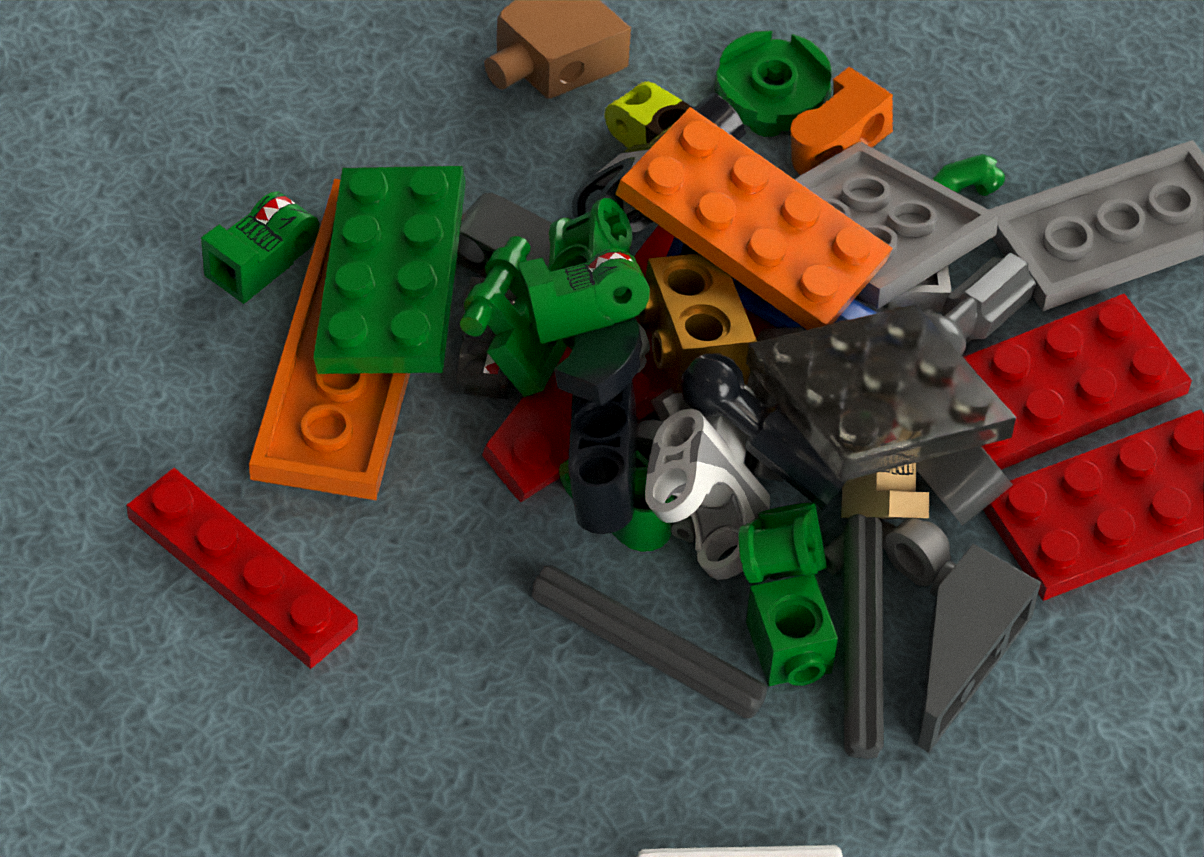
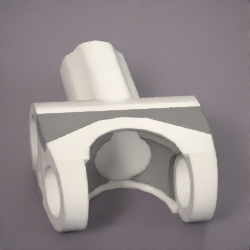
M745 385L744 388L754 395L753 391ZM684 409L666 419L656 432L648 462L645 487L646 503L655 515L666 523L678 522L691 515L695 528V550L697 551L699 564L711 578L717 580L728 579L743 571L739 552V529L741 525H745L758 517L759 512L770 509V495L744 464L746 434L723 415L705 417L698 410ZM671 495L678 497L674 501L665 503L666 499ZM737 545V548L730 556L718 561L719 557L726 550Z

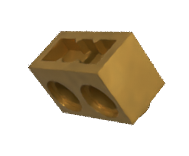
M699 253L648 258L645 279L650 287V298L645 309L637 316L641 323H648L652 333L654 362L658 369L665 368L674 394L682 393L680 385L681 376L695 357L709 353H721L733 359L742 370L744 384L747 386L757 340L731 276Z

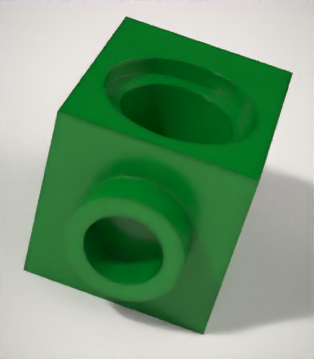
M802 575L750 586L746 624L768 686L787 682L795 686L808 685L819 680L823 675L832 673L838 637L815 575ZM785 634H794L800 636L801 638H792L786 636Z

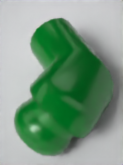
M979 154L946 164L932 180L956 193L973 184L980 195L988 196L1004 184L1005 173L995 165L998 160L985 154Z

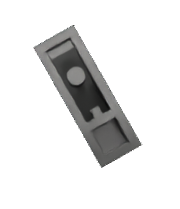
M975 544L970 546L957 564L951 560L947 561L938 572L930 589V594L936 597L930 626L918 747L928 753L933 749L1031 620L1041 585L1040 581Z

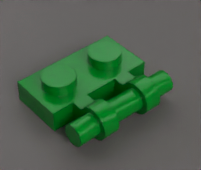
M512 236L504 247L497 248L493 252L485 267L487 276L484 282L475 285L465 299V314L460 321V327L466 334L474 337L482 335L487 325L496 336L486 352L523 397H527L544 390L567 346L563 343V338L540 344L529 318L517 264L527 261L526 258L531 251V246L524 238ZM508 289L517 298L513 305L505 297Z

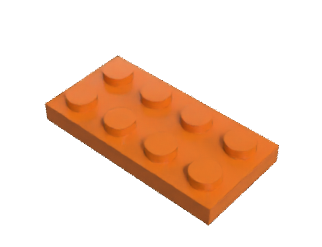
M691 107L622 177L615 194L819 339L883 267L893 249Z

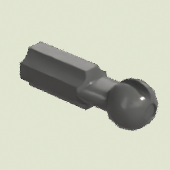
M1012 253L1002 258L992 257L947 296L943 305L942 315L933 314L914 321L909 328V338L904 343V350L907 359L915 369L930 376L946 374L956 369L962 360L966 342L974 339H986L1031 299L1037 282L1030 275L1028 263Z

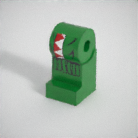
M279 191L271 192L258 201L247 216L228 230L218 224L201 237L204 276L242 304H245L291 267L297 258L311 248L319 232V220ZM229 267L235 270L236 279L228 273Z
M618 248L605 249L598 252L588 263L549 272L543 257L517 263L529 318L540 344L629 320L639 315L645 309L650 298V287L635 258L627 251Z

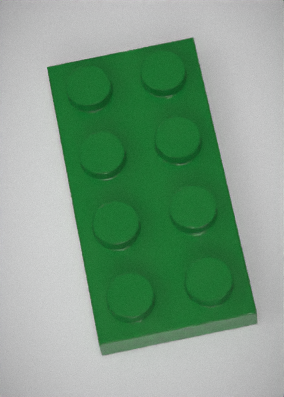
M463 166L342 168L313 357L317 374L443 373L466 185Z

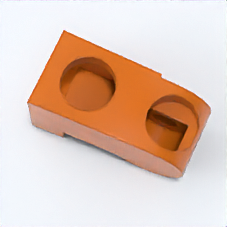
M846 68L833 79L832 98L818 109L807 110L797 115L792 121L790 129L791 158L794 169L799 175H802L859 141L870 147L878 144L893 132V94L853 68Z

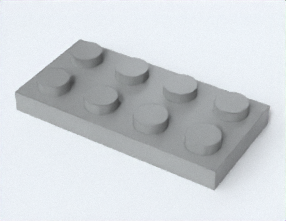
M1191 140L989 209L999 215L997 232L992 239L1005 257L1012 253L1028 263L1030 275L1037 282L1032 296L1042 311L1204 255V154L1195 142Z

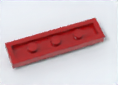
M176 468L171 469L126 505L129 520L310 669L358 630V616Z

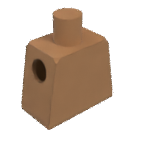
M514 0L500 12L497 18V53L485 60V70L491 82L499 89L504 90L525 78L541 94L551 99L629 66L631 27L600 0Z

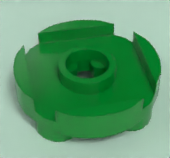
M773 31L752 32L732 41L720 56V63L715 77V92L733 107L743 124L749 126L752 132L757 135L773 137L782 131H790L792 121L797 115L807 110L818 109L830 99L832 71L829 59L818 46L804 37L791 34V42L782 39H772ZM768 76L773 81L780 79L785 81L782 85H769L763 82V78Z

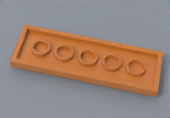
M334 179L249 462L250 480L377 500L410 373L317 374L313 357L340 179Z

